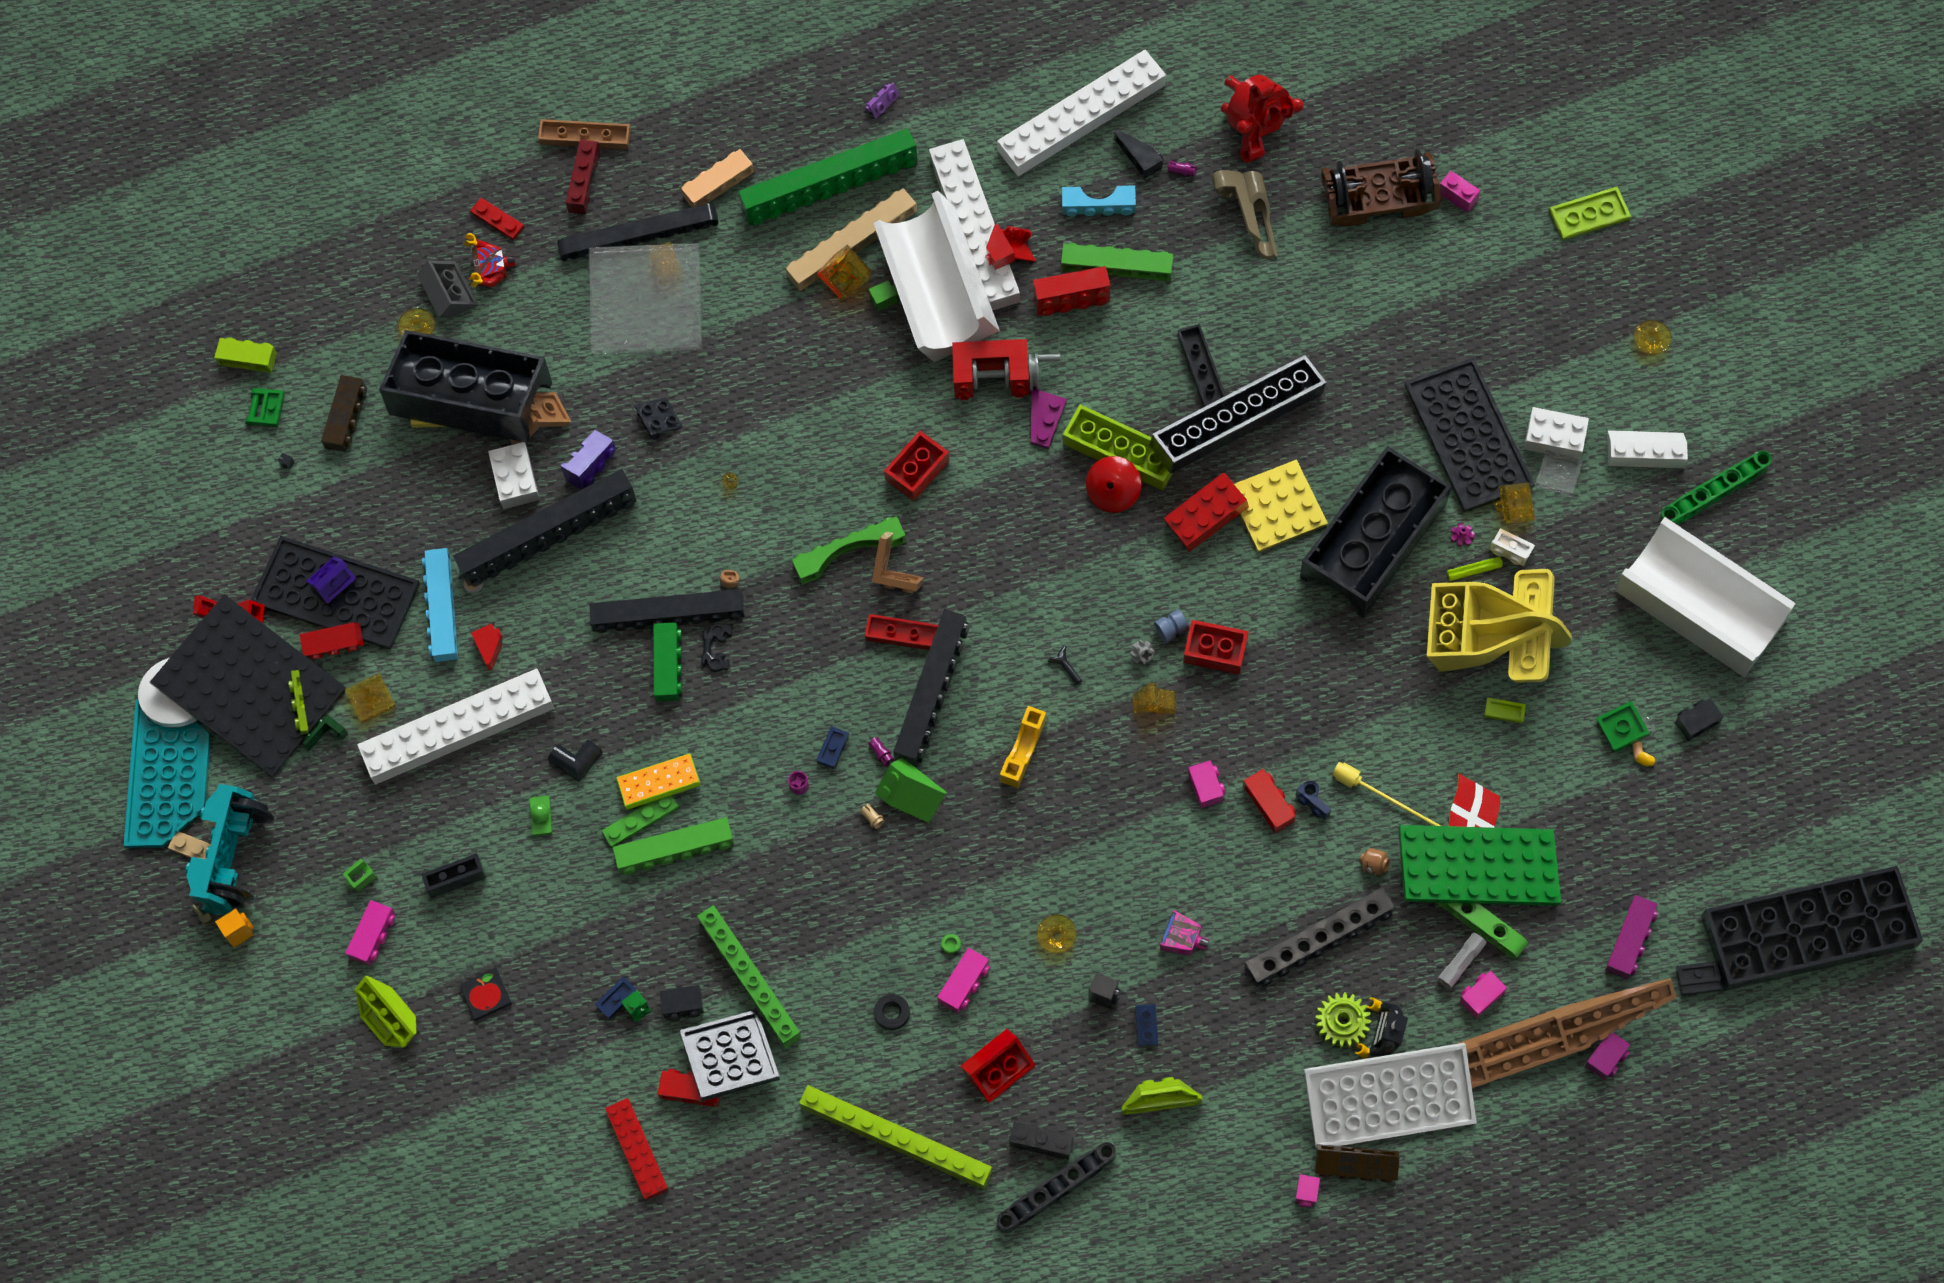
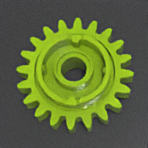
M1344 992L1342 998H1340L1338 993L1335 994V999L1328 996V1003L1322 1001L1321 1006L1323 1008L1317 1009V1012L1321 1014L1315 1017L1316 1021H1320L1316 1024V1028H1322L1319 1036L1326 1035L1325 1042L1331 1039L1332 1046L1339 1042L1340 1048L1343 1047L1344 1043L1347 1044L1348 1048H1351V1041L1358 1045V1038L1364 1040V1033H1369L1370 1029L1367 1026L1371 1025V1020L1366 1018L1370 1017L1371 1013L1364 1012L1367 1009V1005L1360 1006L1361 998L1354 1001V994L1350 998H1347L1346 992ZM1346 1017L1348 1019V1023L1341 1024L1338 1021V1018Z

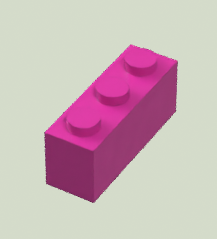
M370 900L345 952L349 959L367 966H371L372 962L377 960L379 955L378 949L381 944L385 943L387 939L386 932L396 919L392 908Z
M968 947L938 995V1002L958 1014L961 1009L965 1010L970 1002L968 999L970 994L976 993L980 986V983H978L982 976L986 977L990 970V966H988L989 959Z

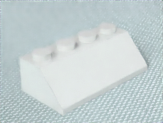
M1607 431L1608 466L1684 468L1688 460L1687 441L1684 433Z

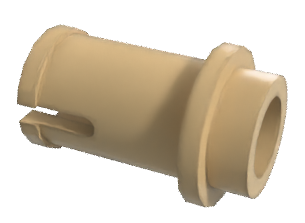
M866 804L867 808L865 806L862 807L860 813L870 822L871 827L877 829L884 823L882 815H878L870 804Z

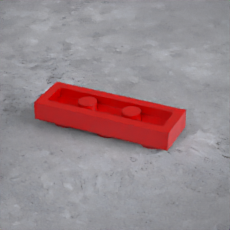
M480 198L470 210L472 215L513 241L524 229V224L483 198Z

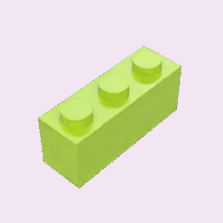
M220 338L214 358L217 364L221 366L272 373L277 352L274 346L269 343L258 344L250 340L237 341L234 338Z

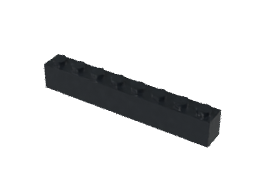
M742 589L589 603L590 625L592 630L598 633H604L609 629L624 631L630 627L643 629L645 626L653 625L654 627V624L677 623V626H679L683 622L699 624L705 620L719 622L721 619L726 618L738 620L740 617H745Z

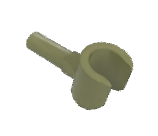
M195 904L191 906L204 926L214 923L209 912L203 915Z

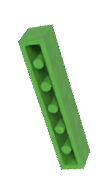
M1069 243L1063 244L1061 271L1077 272L1106 266L1108 276L1171 281L1173 254L1165 251H1138L1130 248L1116 249L1111 246L1096 247L1095 245L1084 246Z
M725 817L614 846L613 850L619 873L630 875L637 869L649 870L654 868V865L660 863L668 865L673 863V860L679 858L687 860L695 854L706 855L711 853V850L718 848L719 850H725L730 848L734 841L728 818Z

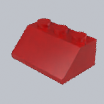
M1005 1029L960 1067L972 1084L990 1103L1036 1065L1018 1037L1008 1029Z

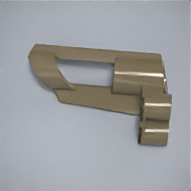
M1220 170L1214 172L1211 177L1215 192L1225 199L1238 198L1246 228L1253 238L1256 252L1264 259H1272L1278 256L1270 223V206L1262 174L1256 171L1240 173L1238 171ZM1262 211L1269 239L1267 243L1261 241L1255 212Z

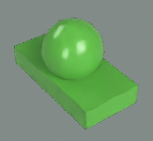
M550 797L530 798L533 837L553 834Z

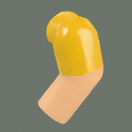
M1642 742L1632 744L1636 762L1646 767L1655 764V758L1643 752Z

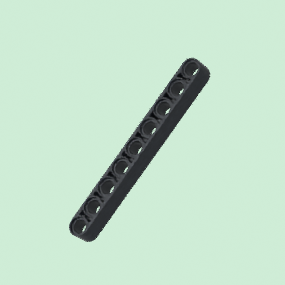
M704 204L564 237L557 241L561 260L568 261L570 258L573 260L586 257L585 255L587 254L590 256L603 253L604 250L620 249L621 246L628 247L637 245L639 242L654 241L659 237L660 239L671 237L676 233L679 235L692 232L693 229L709 228L710 225H718L719 220L715 205Z

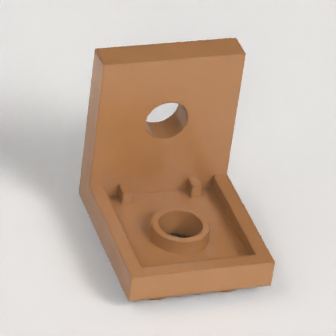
M536 392L529 416L530 437L539 427L568 426L571 423L556 392ZM509 439L512 445L522 443L521 441Z
M886 531L879 538L872 582L883 584L888 589H895L897 587L902 588L904 592L914 593L923 585L924 577L887 570L894 533Z

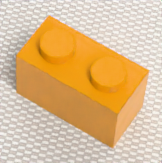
M237 909L215 921L224 937L234 948L254 936L251 930L254 926L244 912L240 914Z

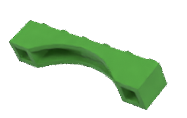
M897 516L893 518L888 517L876 525H869L862 531L852 532L845 538L835 539L823 547H815L806 554H798L792 559V563L801 584L804 585L820 578L825 568L834 559L847 551L861 547H878L879 538L886 531L894 533L891 548L905 543L906 535Z

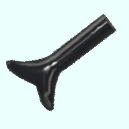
M1066 646L1060 649L1057 656L1048 659L1049 663L1062 665L1076 685L1082 681L1067 661Z

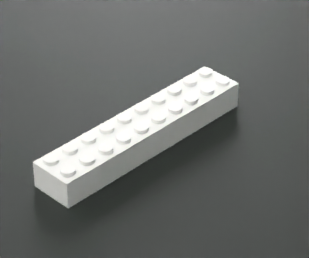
M1143 50L997 140L998 152L1016 175L1020 176L1166 85V74L1149 53Z
M964 139L929 149L930 162L942 195L955 206L992 310L1019 303L1020 292L1010 265L1008 264L995 270L985 259V255H987L986 246L995 224Z
M534 669L357 745L370 777L376 785L553 710L554 706L538 669Z

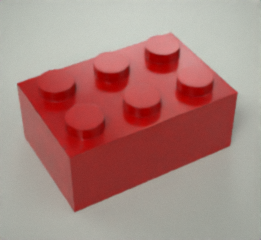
M919 431L884 470L885 480L915 501L949 463V451Z
M1192 620L1183 663L1240 675L1249 631Z

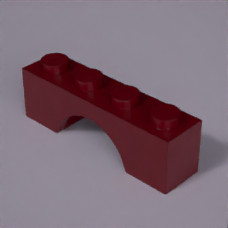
M582 139L579 141L566 198V206L569 213L585 215L587 213L590 200L591 177L594 168H597L600 155L598 141Z

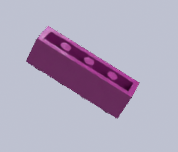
M1637 895L1633 897L1605 971L1627 980L1630 974H1635L1638 967L1635 961L1637 957L1641 958L1645 949L1642 943L1644 939L1648 940L1652 931L1649 928L1650 922H1655L1659 912L1655 910L1657 903Z

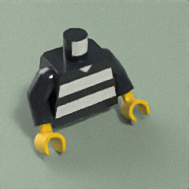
M1373 997L1369 998L1374 1001V1004L1371 1007L1367 1006V1008L1375 1012L1380 1010L1382 1012L1379 1015L1372 1046L1367 1048L1360 1043L1357 1047L1362 1050L1355 1052V1054L1362 1059L1368 1058L1369 1055L1372 1057L1390 1055L1402 1044L1408 1017L1403 1016V1012L1398 1005L1387 1002L1382 1003Z

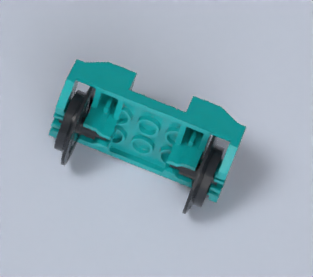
M218 784L217 790L209 797L205 807H202L200 812L201 820L211 832L212 841L210 847L208 846L206 850L207 859L191 857L190 863L186 865L185 872L191 889L189 896L203 904L201 910L204 913L209 912L210 914L224 916L231 912L232 907H243L244 903L254 900V896L251 893L236 887L238 873H235L236 870L230 869L239 835L248 837L252 822L271 823L274 821V816L268 812L266 805L254 799L253 793L236 786Z

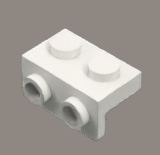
M1500 528L1489 550L1497 556L1509 559L1515 565L1524 566L1535 545Z

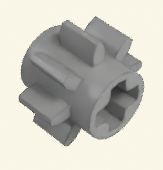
M1142 640L1132 644L1131 652H1129L1133 656L1132 660L1137 664L1141 662L1143 665L1152 660L1153 653L1155 652L1151 648L1152 644L1148 641L1144 643Z

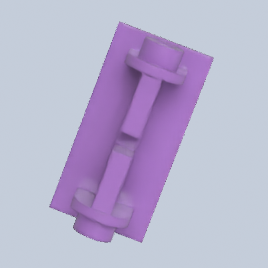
M895 84L884 85L877 93L878 98L873 97L866 103L865 110L868 113L872 112L875 119L900 95Z

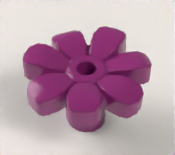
M1459 523L1457 528L1452 527L1451 533L1453 535L1450 538L1452 542L1457 541L1458 546H1462L1463 542L1468 546L1472 542L1471 539H1474L1475 533L1470 532L1472 530L1470 525L1464 527L1463 523Z

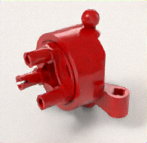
M1230 75L1228 76L1229 79L1226 78L1224 84L1234 90L1235 93L1229 103H1224L1221 106V112L1227 115L1228 124L1243 135L1240 155L1245 163H1250L1262 158L1265 154L1261 137L1278 130L1286 118L1292 117L1293 112L1298 113L1302 111L1304 104L1301 99H1292L1285 88L1265 75H1255L1244 82H1240Z

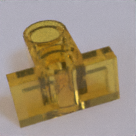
M1149 683L1133 694V713L1141 714L1144 711L1160 714H1165V712L1174 714L1176 713V692L1159 689L1157 684Z

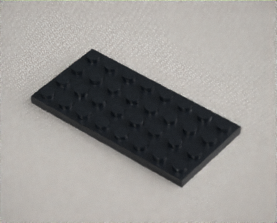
M1474 357L1405 382L1404 386L1464 513L1534 488V481Z
M280 535L251 600L263 604L264 609L322 628H330L353 622L360 623L363 641L391 650L420 582L419 580ZM335 556L342 559L348 565L347 568L356 579L334 599L326 603L315 589L311 588L305 581Z

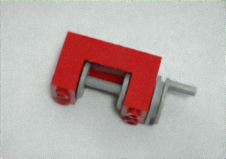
M1027 339L952 342L955 398L960 400L974 398L973 381L974 390H977V378L1005 377L1006 388H1009L1010 377L1011 396L1017 398L1029 395V381L1030 391H1033V387H1036V390L1039 391L1038 362L1060 361V354L1038 355V353H1035V357H1031V354L1027 352Z

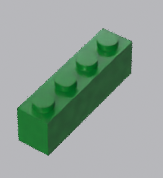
M677 623L654 624V697L656 702L679 701V694H682V683H679V676H682V665H679V659L682 658V647H679V641H682V630L678 629Z

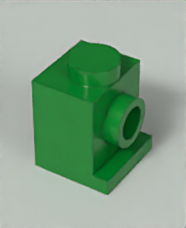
M638 990L621 1001L624 1009L635 1023L652 1011Z

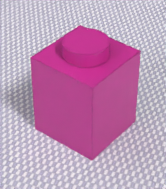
M1300 1174L1295 1202L1299 1203L1300 1207L1311 1208V1205H1316L1320 1178Z

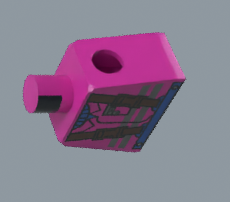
M1173 910L1160 943V950L1191 956L1194 947L1206 951L1209 939L1199 936L1201 925Z

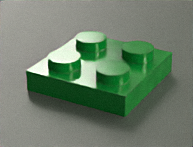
M1632 701L1597 717V721L1614 752L1620 751L1650 736Z

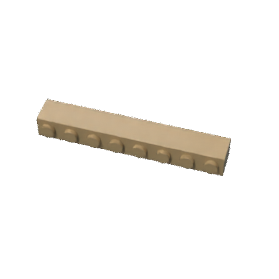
M904 188L894 192L890 198L879 202L872 210L864 212L859 219L851 221L841 231H836L831 238L820 242L813 250L805 252L800 259L789 263L786 267L787 277L799 291L803 290L821 277L818 274L819 270L833 255L841 262H844L878 239L874 222L881 220L885 223H901L917 212L916 202ZM835 258L829 263L830 266L833 261L837 262V266L840 264Z

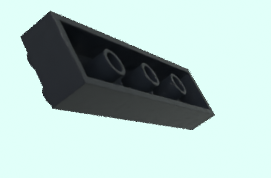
M1200 324L1178 330L1177 336L1203 407L1225 397L1223 386Z

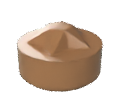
M733 570L723 571L720 575L721 585L726 588L736 587L739 583V574Z

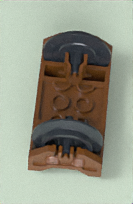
M1416 149L1414 157L1343 167L1342 162L1338 161L1334 169L1322 168L1320 178L1328 204L1330 224L1353 226L1366 224L1367 216L1401 212L1402 218L1420 216L1439 209L1441 202L1440 186L1432 155L1430 153L1422 155L1420 150ZM1431 194L1432 202L1424 203L1427 200V195ZM1341 207L1346 215L1337 216V208Z

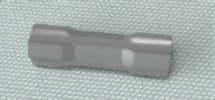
M1473 932L1455 958L1439 975L1438 982L1451 990L1468 965L1487 943L1485 939Z

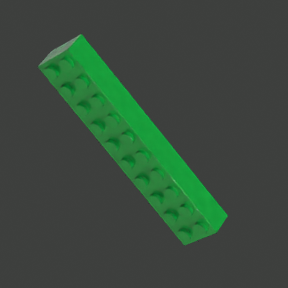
M906 128L740 190L738 192L741 207L749 226L753 224L759 225L769 218L775 219L785 212H794L801 206H810L817 200H826L833 194H841L849 188L860 187L865 182L879 180L882 176L895 174L898 170L905 167L911 168L918 163L916 144L909 129Z

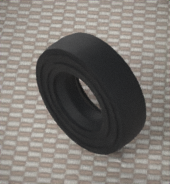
M897 994L884 995L875 1004V1020L882 1028L887 1030L902 1028L910 1017V1008L907 1001ZM889 1005H895L899 1008L900 1014L895 1019H888L884 1015L885 1008Z

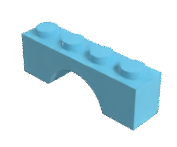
M1117 186L1115 191L1104 199L1088 197L1081 187H1062L1063 215L1070 217L1077 214H1085L1086 216L1103 214L1110 216L1116 213H1121L1122 215L1135 213V186Z

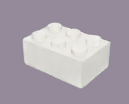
M1533 407L1524 450L1580 461L1589 418Z
M525 442L488 451L503 509L540 500Z

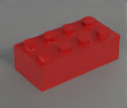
M1106 266L1033 280V296L1038 316H1050L1055 312L1066 313L1075 308L1086 309L1096 304L1103 306L1110 302V282Z
M1223 472L1164 517V520L1173 534L1190 552L1246 510L1249 505L1244 495Z

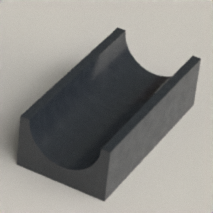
M405 330L379 391L389 415L528 443L530 439L529 416L534 396L539 387L550 389L552 380L545 357Z
M1387 446L1302 560L1300 578L1305 582L1308 579H1317L1333 586L1350 600L1357 611V615L1364 618L1446 506L1451 485Z

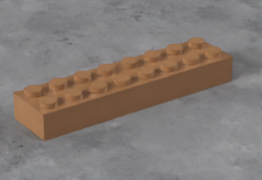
M541 119L538 141L540 145L578 147L579 141L582 139L598 141L599 148L629 150L631 127L630 124Z

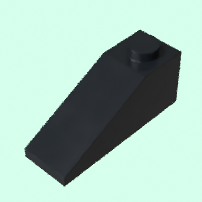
M1118 129L1114 131V140L1144 179L1163 168L1164 159L1159 151L1156 152L1152 146Z

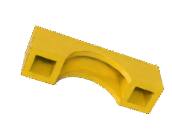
M1030 706L1027 707L1015 745L1010 755L1006 758L1001 770L1000 782L1019 788L1045 725L1046 712Z

